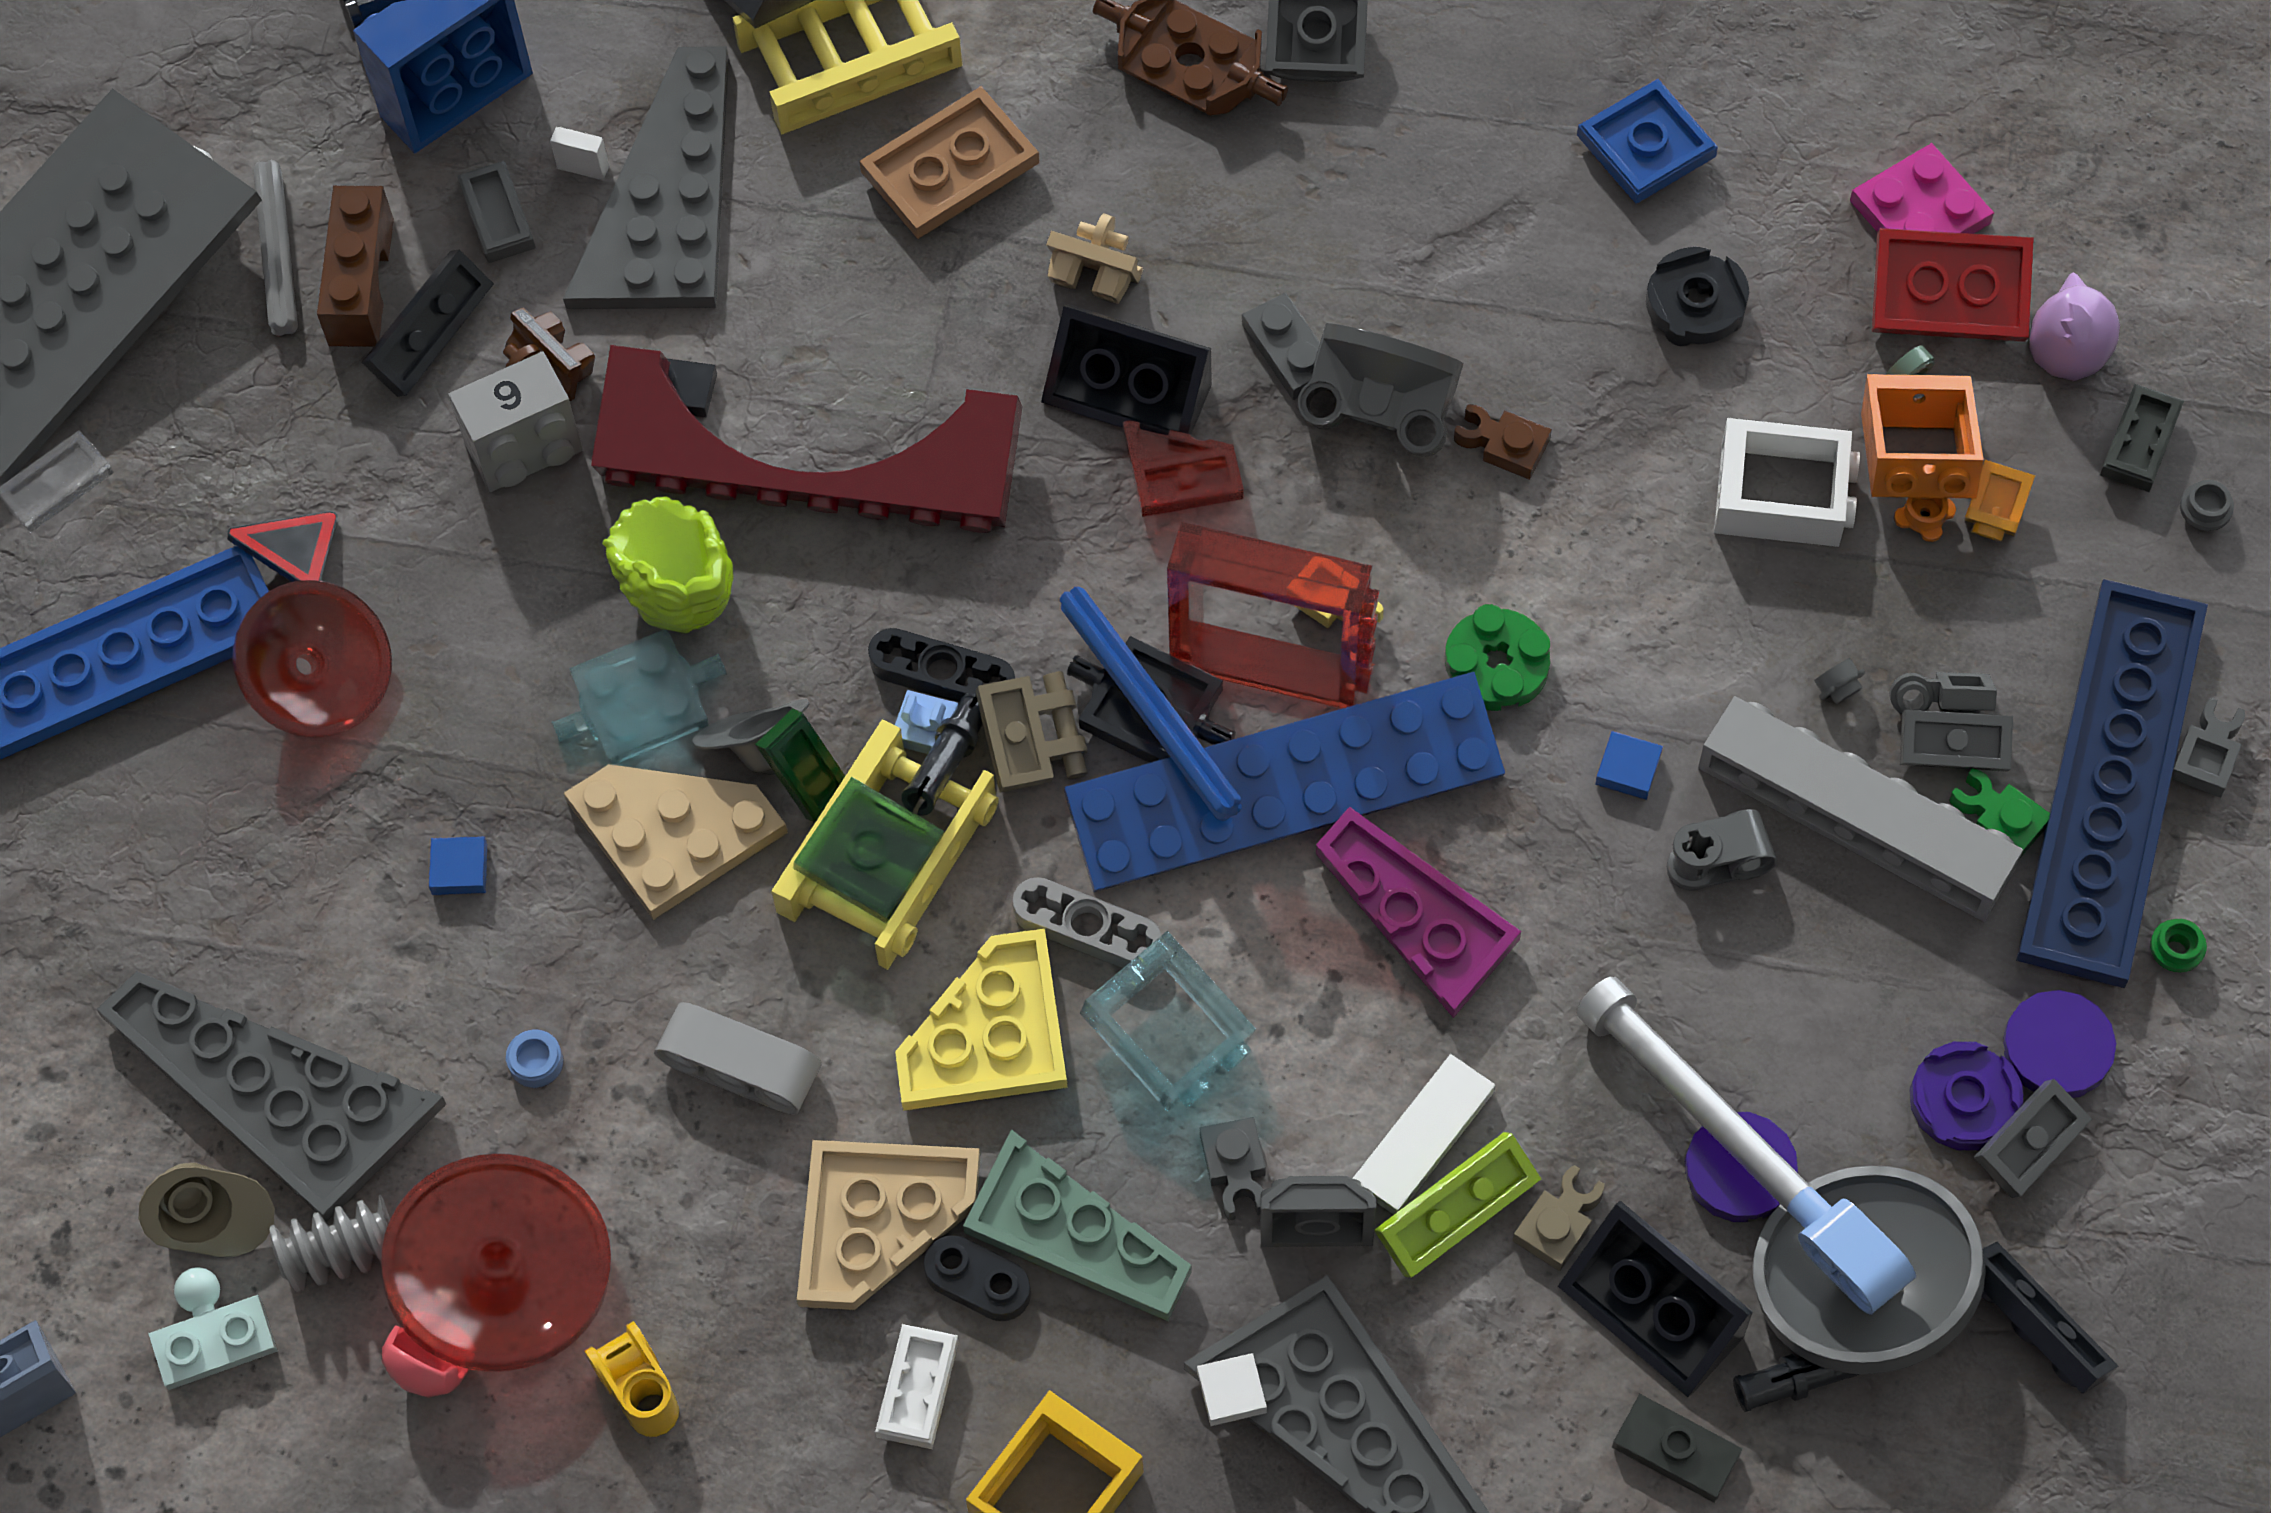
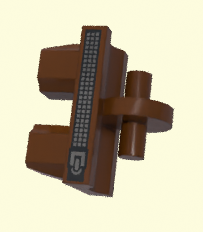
M523 307L512 312L510 320L513 322V331L506 341L503 354L509 359L506 367L544 351L569 401L574 400L578 382L593 372L595 354L584 343H577L565 349L561 345L565 329L562 321L551 311L533 317Z

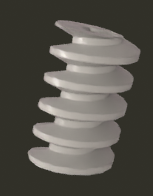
M381 1195L378 1198V1210L373 1214L364 1201L360 1200L357 1201L355 1219L350 1220L341 1206L335 1207L334 1223L330 1226L326 1224L319 1212L313 1214L312 1229L309 1232H305L297 1219H292L290 1222V1235L288 1238H283L275 1225H271L269 1228L274 1254L283 1279H287L292 1288L297 1292L305 1290L307 1273L311 1275L317 1285H326L330 1266L336 1275L343 1280L347 1279L350 1275L351 1260L354 1261L362 1273L371 1271L373 1254L377 1256L385 1267L392 1266L394 1263L395 1239L389 1214Z

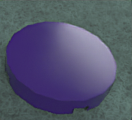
M2061 990L2037 993L2021 1002L2009 1018L2003 1037L2004 1056L2012 1063L2023 1086L2035 1092L2044 1081L2055 1079L2072 1098L2081 1097L2101 1084L2114 1063L2117 1044L2112 1024L2099 1006L2079 994Z
M1953 1041L1933 1049L1918 1066L1910 1086L1911 1110L1920 1128L1937 1143L1955 1150H1981L2023 1105L2022 1082L2012 1063L2001 1055L1999 1057L1994 1052L1987 1050L1988 1046L1977 1042Z
M1737 1112L1798 1173L1796 1151L1787 1134L1768 1118L1751 1112ZM1703 1126L1693 1135L1684 1161L1685 1174L1690 1184L1689 1188L1700 1205L1712 1215L1731 1222H1748V1219L1760 1217L1763 1219L1770 1216L1776 1210L1780 1203Z

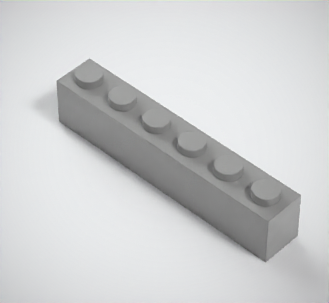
M1734 696L1703 745L1698 769L1983 922L1986 921L2015 872L2023 849L2014 845L2013 841L2006 834L1995 829L1986 830L1967 820L1957 808L1945 803L1937 804L1918 794L1916 789L1908 782L1900 778H1888L1871 769L1861 757L1850 752L1841 753L1824 744L1814 732L1803 727L1794 728L1777 719L1768 708L1757 702L1747 703Z

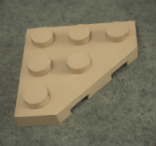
M608 764L564 792L569 806L653 920L788 833L785 822L757 785Z
M813 1140L797 1291L798 1306L847 1310L857 1309L923 1254L932 1243L942 1238L965 1219L977 1199L980 1168L979 1148Z

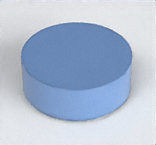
M528 1030L520 1033L510 1042L506 1051V1063L512 1077L519 1084L530 1088H538L550 1084L558 1077L563 1067V1054L557 1040L551 1034L542 1030Z

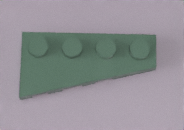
M1012 1129L963 1225L964 1233L1166 1321H1169L1192 1273L1191 1264L1135 1222L1130 1223L1110 1208V1203L1094 1191L1090 1193L1067 1175L1065 1169L1049 1157L1045 1159L1029 1147L1027 1141Z

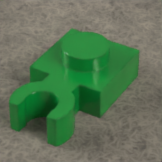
M1972 768L1968 773L1966 783L1975 788L1978 795L1968 796L1962 790L1955 788L1949 799L1950 804L1964 814H1977L1980 816L1976 824L1986 830L1995 829L2006 834L2013 841L2014 845L2023 849L2022 857L2046 829L2050 813L2010 784L2000 794L1992 789L1989 777L1984 772Z

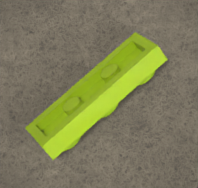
M1503 1132L1374 1229L1403 1276L1412 1278L1539 1182L1541 1177L1514 1135Z

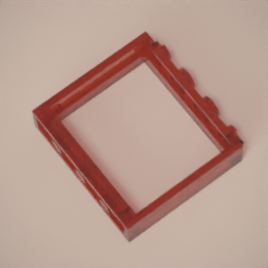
M1181 521L1167 566L1169 655L1224 681L1342 709L1354 706L1359 692L1368 694L1375 663H1372L1376 647L1374 634L1378 621V614L1375 611L1380 590L1371 588L1373 565ZM1203 584L1342 616L1341 655L1204 623Z

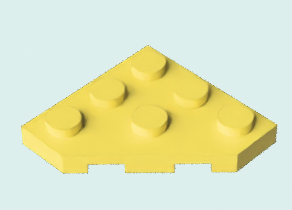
M1045 929L990 936L977 952L978 957L960 979L956 977L932 1006L928 1018L913 1036L908 1035L895 1051L903 1111L1068 1088Z

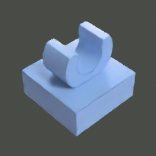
M907 690L895 726L901 728L904 748L928 754L936 742L935 734L937 733V728L943 720L952 716L958 703Z

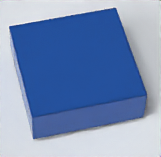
M1611 731L1595 785L1647 800L1663 746Z
M485 836L431 838L429 889L432 895L486 893L488 844Z

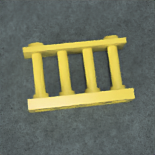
M815 0L756 29L741 15L732 17L737 46L740 52L744 53L759 47L779 87L769 91L774 121L781 135L961 67L960 37L951 22L938 28H932L918 0H896L915 36L893 45H887L868 8V5L881 0ZM849 13L870 54L844 63L841 61L823 22ZM804 30L824 71L797 80L777 40Z
M882 719L771 892L776 913L793 922H796L805 907L811 909L813 906H816L878 938L875 942L878 965L888 970L897 955L905 956L912 947L917 935L916 924L979 824L986 826L992 819L997 809L999 798L996 797L994 775L986 770L982 772L972 790L949 780L939 798L960 809L945 833L880 801L878 792L887 778L893 780L898 777L910 783L921 766L906 758L901 728ZM870 819L933 852L918 876L852 844V837L850 836L860 821L865 823ZM842 862L905 894L890 920L824 887V880L822 879L831 865L838 866Z

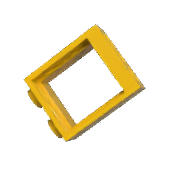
M1049 1390L966 1498L968 1513H1001L994 1508V1505L1049 1433L1113 1478L1087 1513H1114L1144 1473L1143 1456Z

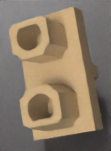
M1104 213L1099 218L1096 226L1082 221L1078 226L1077 236L1089 239L1091 243L1051 231L1046 244L1052 252L1048 270V278L1052 283L1075 289L1083 266L1098 271L1092 293L1101 299L1116 304L1120 303L1130 281L1139 283L1143 268L1137 266L1136 257L1108 249L1111 246L1124 251L1129 237L1114 232L1115 217Z

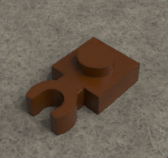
M1468 404L1465 409L1464 420L1476 424L1478 428L1468 430L1464 427L1456 426L1454 442L1461 447L1469 449L1482 446L1485 448L1483 454L1484 462L1530 480L1551 439L1552 429L1505 410L1499 422L1490 419L1488 412L1484 408Z

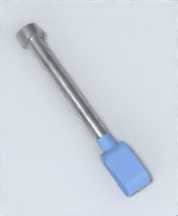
M1608 977L1589 990L1578 1006L1577 1016L1597 1036L1611 1034L1805 1228L1798 1234L1799 1242L1804 1251L1862 1311L1867 1314H1873L1916 1278L1914 1268L1903 1252L1861 1210L1844 1198L1831 1207L1634 1011L1637 998L1617 977Z

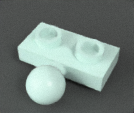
M200 1267L184 1271L176 1280L174 1295L176 1301L183 1309L192 1312L193 1318L148 1333L164 1386L171 1390L278 1352L264 1305L259 1295L215 1310L214 1304L217 1302L220 1294V1284L217 1277L211 1271Z

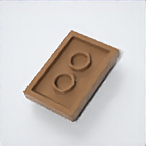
M982 86L859 161L861 173L917 239L1040 163L1037 149Z

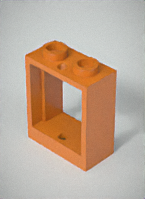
M1867 374L1861 416L1871 497L1977 499L1984 459L1971 376ZM1917 394H1923V395H1924V396L1921 397V398H1915V397H1914V396L1917 395ZM1883 427L1953 428L1957 454L1886 453Z

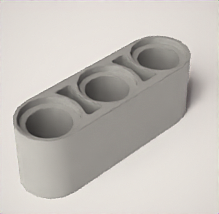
M686 1002L678 1004L654 1051L659 1060L677 1071L777 1111L792 1115L798 1114L822 1065L818 1057L796 1044Z

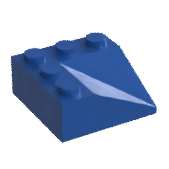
M405 0L395 2L381 12L370 15L360 26L353 30L379 115L414 154L533 74L514 0Z

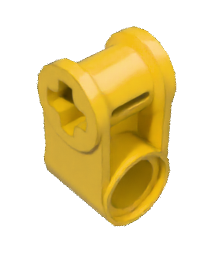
M634 1321L626 1325L625 1333L596 1350L591 1346L584 1350L603 1386L610 1395L614 1396L631 1426L639 1434L647 1437H658L674 1427L679 1417L677 1400L668 1379L659 1367L655 1354ZM649 1395L663 1397L660 1405L651 1411L637 1410L639 1402L644 1397Z

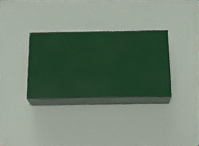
M792 708L755 745L805 818L815 823L845 778V774L805 715Z

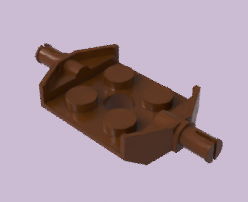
M1096 0L1093 6V14L1117 24V33H1119V70L1210 116L1228 113L1244 99L1248 98L1251 100L1255 94L1274 103L1276 106H1280L1287 96V86H1283L1265 77L1264 73L1260 71L1262 31L1259 29L1256 30L1254 39L1177 0H1138L1131 6H1123L1113 0ZM1185 54H1195L1203 59L1200 64L1190 67L1180 64L1177 60Z

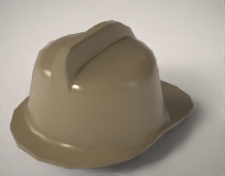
M183 1163L168 1169L146 1187L139 1202L138 1220L144 1234L157 1245L173 1250H184L217 1257H237L253 1251L267 1239L270 1233L269 1228L271 1225H274L275 1207L268 1191L256 1180L236 1173L211 1169L198 1163Z

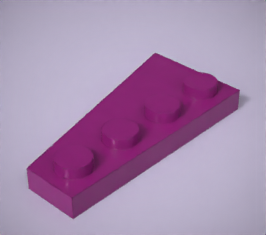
M1351 807L1343 813L1316 844V855L1453 1018L1520 941L1521 931Z

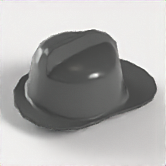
M800 699L775 708L735 714L706 726L694 736L692 742L696 748L704 750L730 747L743 764L753 773L773 775L775 774L755 744L792 708L803 713L810 703L807 699Z

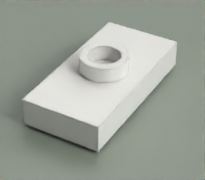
M902 1324L875 1430L877 1438L928 1449L933 1448L959 1343L958 1335Z

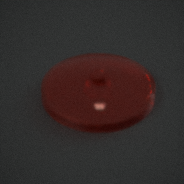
M512 1154L477 1155L449 1163L437 1169L417 1183L406 1194L392 1215L385 1232L381 1259L382 1279L388 1304L397 1322L406 1334L428 1353L452 1365L466 1369L489 1372L512 1371L536 1365L556 1356L573 1344L590 1326L603 1304L608 1288L611 1263L610 1240L602 1215L593 1200L576 1181L562 1171L544 1162L525 1156Z

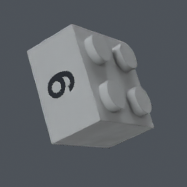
M544 351L448 393L464 444L489 492H493L501 487L515 486L522 482L526 476L548 466L564 464L573 455L583 451L569 398Z

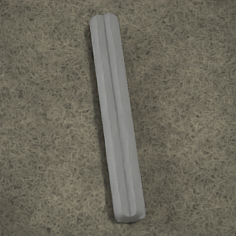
M259 161L253 167L255 191H257L262 199L257 206L268 324L274 335L282 336L284 334H293L298 329L283 176L280 164L277 161Z

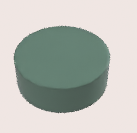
M1920 345L1900 358L1885 375H1927L1933 368L1935 359L1923 345Z

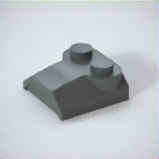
M1269 0L1265 74L1293 81L1343 82L1364 78L1368 0Z
M1289 1176L1288 1178L1275 1180L1271 1183L1270 1188L1263 1190L1260 1194L1261 1247L1373 1246L1376 1197L1371 1190L1362 1187L1359 1180L1349 1178L1348 1176Z

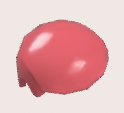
M423 1315L410 1316L401 1328L396 1325L382 1347V1363L389 1376L405 1391L427 1398L449 1394L455 1390L468 1373L476 1357L471 1342L457 1329L438 1319Z

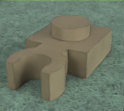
M1575 1165L1570 1167L1563 1175L1559 1199L1544 1190L1513 1236V1242L1558 1271H1561L1591 1227L1592 1220L1581 1214V1212L1592 1210L1600 1203L1605 1186L1604 1183L1598 1181L1591 1192L1587 1194L1578 1193L1573 1188V1184L1579 1176L1580 1168Z

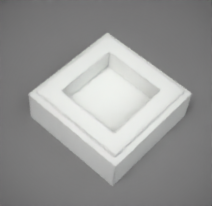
M556 127L550 143L557 169L604 180L609 169V163L602 137Z
M1253 1353L1197 1366V1374L1210 1426L1267 1413V1406Z

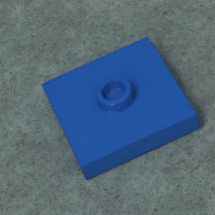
M1659 79L1579 124L1577 129L1579 139L1635 204L1716 157L1718 146Z

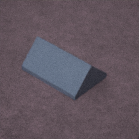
M37 1320L0 1340V1437L76 1394Z

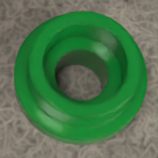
M2171 919L2161 923L2155 929L2150 940V950L2153 958L2160 966L2172 972L2182 973L2195 969L2202 962L2206 954L2207 943L2202 931L2195 923L2186 919ZM2168 943H2181L2185 947L2186 953L2174 952L2169 948Z

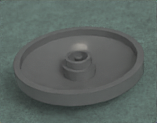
M1858 1166L1828 1173L1808 1183L1831 1207L1843 1198L1852 1202L1903 1252L1914 1268L1916 1278L1873 1314H1867L1862 1311L1810 1259L1798 1239V1234L1805 1228L1781 1204L1771 1214L1761 1231L1754 1252L1753 1279L1762 1313L1775 1335L1788 1348L1807 1361L1827 1369L1852 1374H1878L1907 1368L1930 1358L1948 1346L1967 1326L1978 1307L1984 1289L1985 1259L1976 1224L1964 1205L1950 1191L1928 1177L1909 1170L1889 1166Z

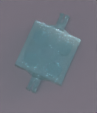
M662 630L569 668L579 693L581 711L551 723L560 743L563 740L589 730L591 735L601 743L610 765H615L708 726V718L699 700L698 685L722 675H727L719 654L689 666L688 662L678 654L668 630Z

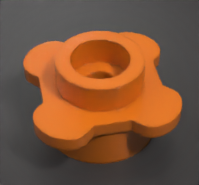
M1908 497L1905 506L1895 511L1894 521L1898 527L1911 528L1920 533L1923 540L1934 542L1941 538L1943 533L1942 526L1946 520L1954 517L1956 507L1947 498ZM1926 511L1929 512L1930 515L1928 517H1924L1920 514V512Z

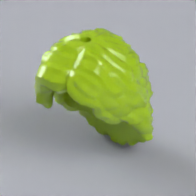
M667 496L655 497L651 502L645 499L632 503L630 509L623 510L620 513L619 519L610 528V536L602 542L606 548V556L612 575L620 583V590L626 596L630 605L637 609L641 618L648 625L664 630L689 633L692 630L700 629L712 623L728 605L734 578L732 561L728 557L726 546L720 538L713 518L704 510L697 512L696 508L690 505L683 506L679 500H671Z

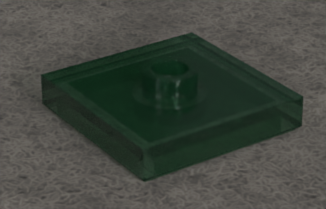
M851 777L795 859L793 869L880 921L887 923L940 841L944 831Z

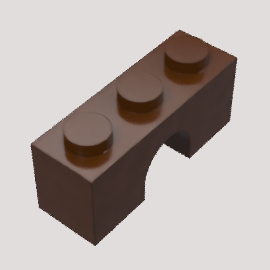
M333 185L317 316L328 346L374 347L380 340L384 303L379 289L378 268L379 261H389L394 221L383 186Z

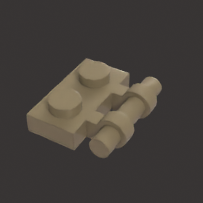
M1062 671L1052 672L1043 676L1047 694L1034 696L1030 676L977 687L975 691L1000 793L1052 782L1054 775L1050 761L1063 760L1067 779H1075L1088 774L1083 756L1088 753L1085 738L1082 735L1078 736L1072 711L1077 707L1073 690H1067ZM1040 715H1052L1058 739L1045 742Z

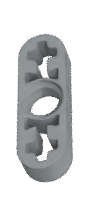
M1045 878L1027 879L1016 888L1013 894L1015 919L1027 931L1045 929L1046 938L1134 972L1150 969L1158 962L1161 956L1160 930L1152 920ZM1039 896L1045 897L1048 909L1040 908L1036 914H1030L1026 901L1035 903ZM1067 904L1068 906L1065 908L1062 917V925H1056V912L1062 914L1063 905ZM1083 913L1095 914L1103 922L1100 931L1092 936L1077 934L1071 925L1073 920ZM1116 923L1118 924V936L1113 935L1112 944L1108 945L1107 942L1112 934V924ZM1138 934L1144 935L1148 948L1139 947L1136 953L1129 952L1126 940L1134 941Z

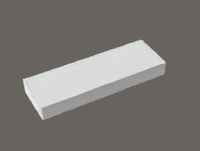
M1450 1054L1352 1179L1359 1180L1362 1187L1371 1190L1376 1197V1203L1393 1215L1408 1204L1493 1095L1496 1085Z

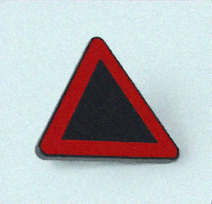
M332 511L233 527L228 530L227 539L306 592L316 593L319 591L338 516Z

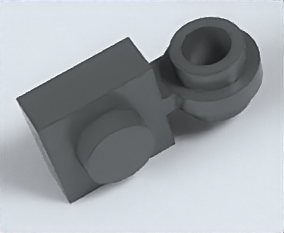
M1936 672V678H1925L1918 673H1906L1894 680L1890 687L1889 696L1894 709L1900 714L1904 710L1927 711L1932 702H1939L1941 709H1948V712L1980 714V710L1995 711L1997 689L1990 674ZM1909 690L1920 691L1914 699L1907 700L1903 698L1904 694Z

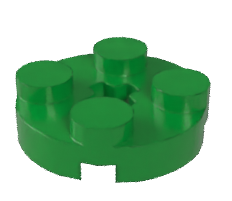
M1485 604L1478 607L1474 614L1462 619L1450 633L1445 647L1446 671L1450 678L1475 672L1487 711H1501L1502 706H1511L1516 703L1520 707L1532 701L1546 684L1550 669V639L1527 616L1513 610L1501 609L1493 604ZM1496 650L1505 652L1507 654L1506 658L1511 663L1508 666L1500 663L1496 668L1489 667V656L1487 653Z

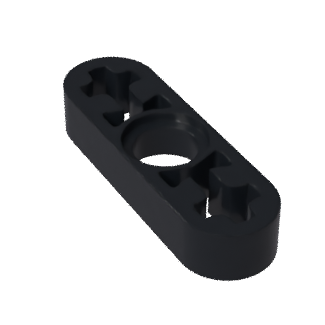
M888 628L878 632L873 636L868 646L871 669L881 680L955 702H959L966 693L976 694L977 687L983 685V682L989 683L992 676L999 677L1000 681L1015 679L1013 668L1003 659L897 628ZM894 647L900 648L902 657H895L892 663H886L884 654H890ZM921 653L918 659V671L914 672L912 662L917 663V654ZM940 659L950 660L957 666L956 673L946 680L932 678L927 673V670L933 662ZM972 668L973 678L968 677V685L964 686L967 677L966 669ZM976 695L974 701L970 705L972 707H974L978 702Z

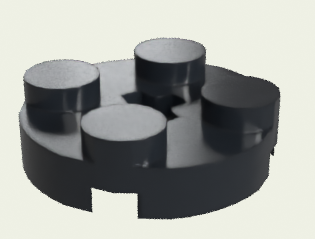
M1688 247L1669 253L1657 264L1656 271L1651 275L1647 286L1646 307L1651 320L1665 333L1669 342L1677 346H1687L1691 343H1713L1726 338L1742 326L1749 298V284L1743 270L1735 261L1727 256L1725 261L1719 257L1710 255L1711 249ZM1696 288L1700 294L1708 293L1710 295L1703 303H1695L1687 299L1689 289Z

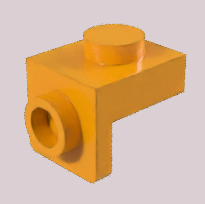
M1985 460L1982 466L1977 499H1971L1964 519L1974 523L1971 532L2002 542L2004 533L2015 536L2035 475Z

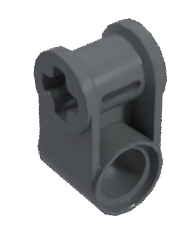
M1747 809L1731 813L1725 817L1699 823H1690L1681 827L1675 835L1672 844L1673 852L1669 856L1666 867L1669 878L1679 888L1700 890L1730 881L1749 880L1760 877L1776 866L1777 858L1760 812Z

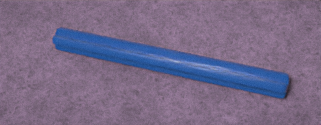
M1077 586L1071 589L1070 592H1064L1060 597L1063 613L1216 819L1226 821L1231 816L1237 815L1242 809L1239 794L1086 590Z

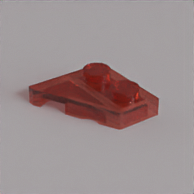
M1123 422V432L1142 517L1244 499V488L1233 444L1211 439L1201 441L1193 438L1190 434L1170 430L1167 436L1141 430L1139 422Z

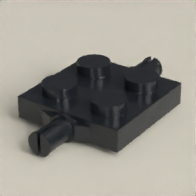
M1132 636L1128 638L1125 644L1197 740L1201 739L1215 745L1235 738L1236 731L1209 720L1210 711L1223 691V680ZM1075 655L1073 662L1069 664L1067 675L1093 687L1092 698L1079 717V728L1149 763L1169 758L1170 756L1106 669L1081 658L1079 655Z

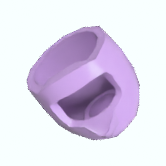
M2071 273L2060 291L2046 300L2035 314L2030 330V350L2034 361L2050 375L2072 381L2098 372L2114 353L2118 342L2120 323L2115 306L2101 292L2087 287L2077 274Z

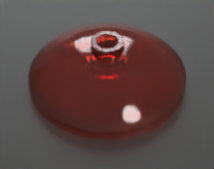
M303 580L276 587L262 596L248 610L235 636L233 665L238 685L244 697L264 720L276 728L293 735L322 738L338 735L354 728L375 711L381 703L390 682L392 653L388 636L381 621L362 599L335 584L317 580ZM298 658H303L310 663V674H302L298 671L296 667V660Z

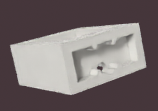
M1727 418L1721 447L1714 533L1839 547L1844 527L1853 528L1856 514L1857 498L1848 496V482H1857L1860 452L1851 451L1852 431ZM1745 453L1833 462L1830 508L1741 499Z

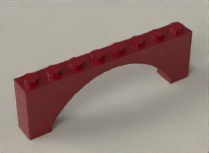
M610 345L591 466L601 476H605L604 482L607 484L633 488L635 487L636 480L655 483L656 490L673 494H685L686 487L706 489V496L720 500H736L737 493L757 496L756 502L775 507H786L788 500L808 502V509L822 513H837L838 506L857 508L859 516L877 520L889 519V513L909 515V522L924 526H939L940 519L959 521L961 529L979 533L991 532V526L1005 527L1023 408L1017 395L966 389L965 402L943 424L925 438L898 454L879 462L850 470L832 472L794 471L771 466L750 458L726 445L708 431L691 414L681 400L668 376L670 362L661 351Z

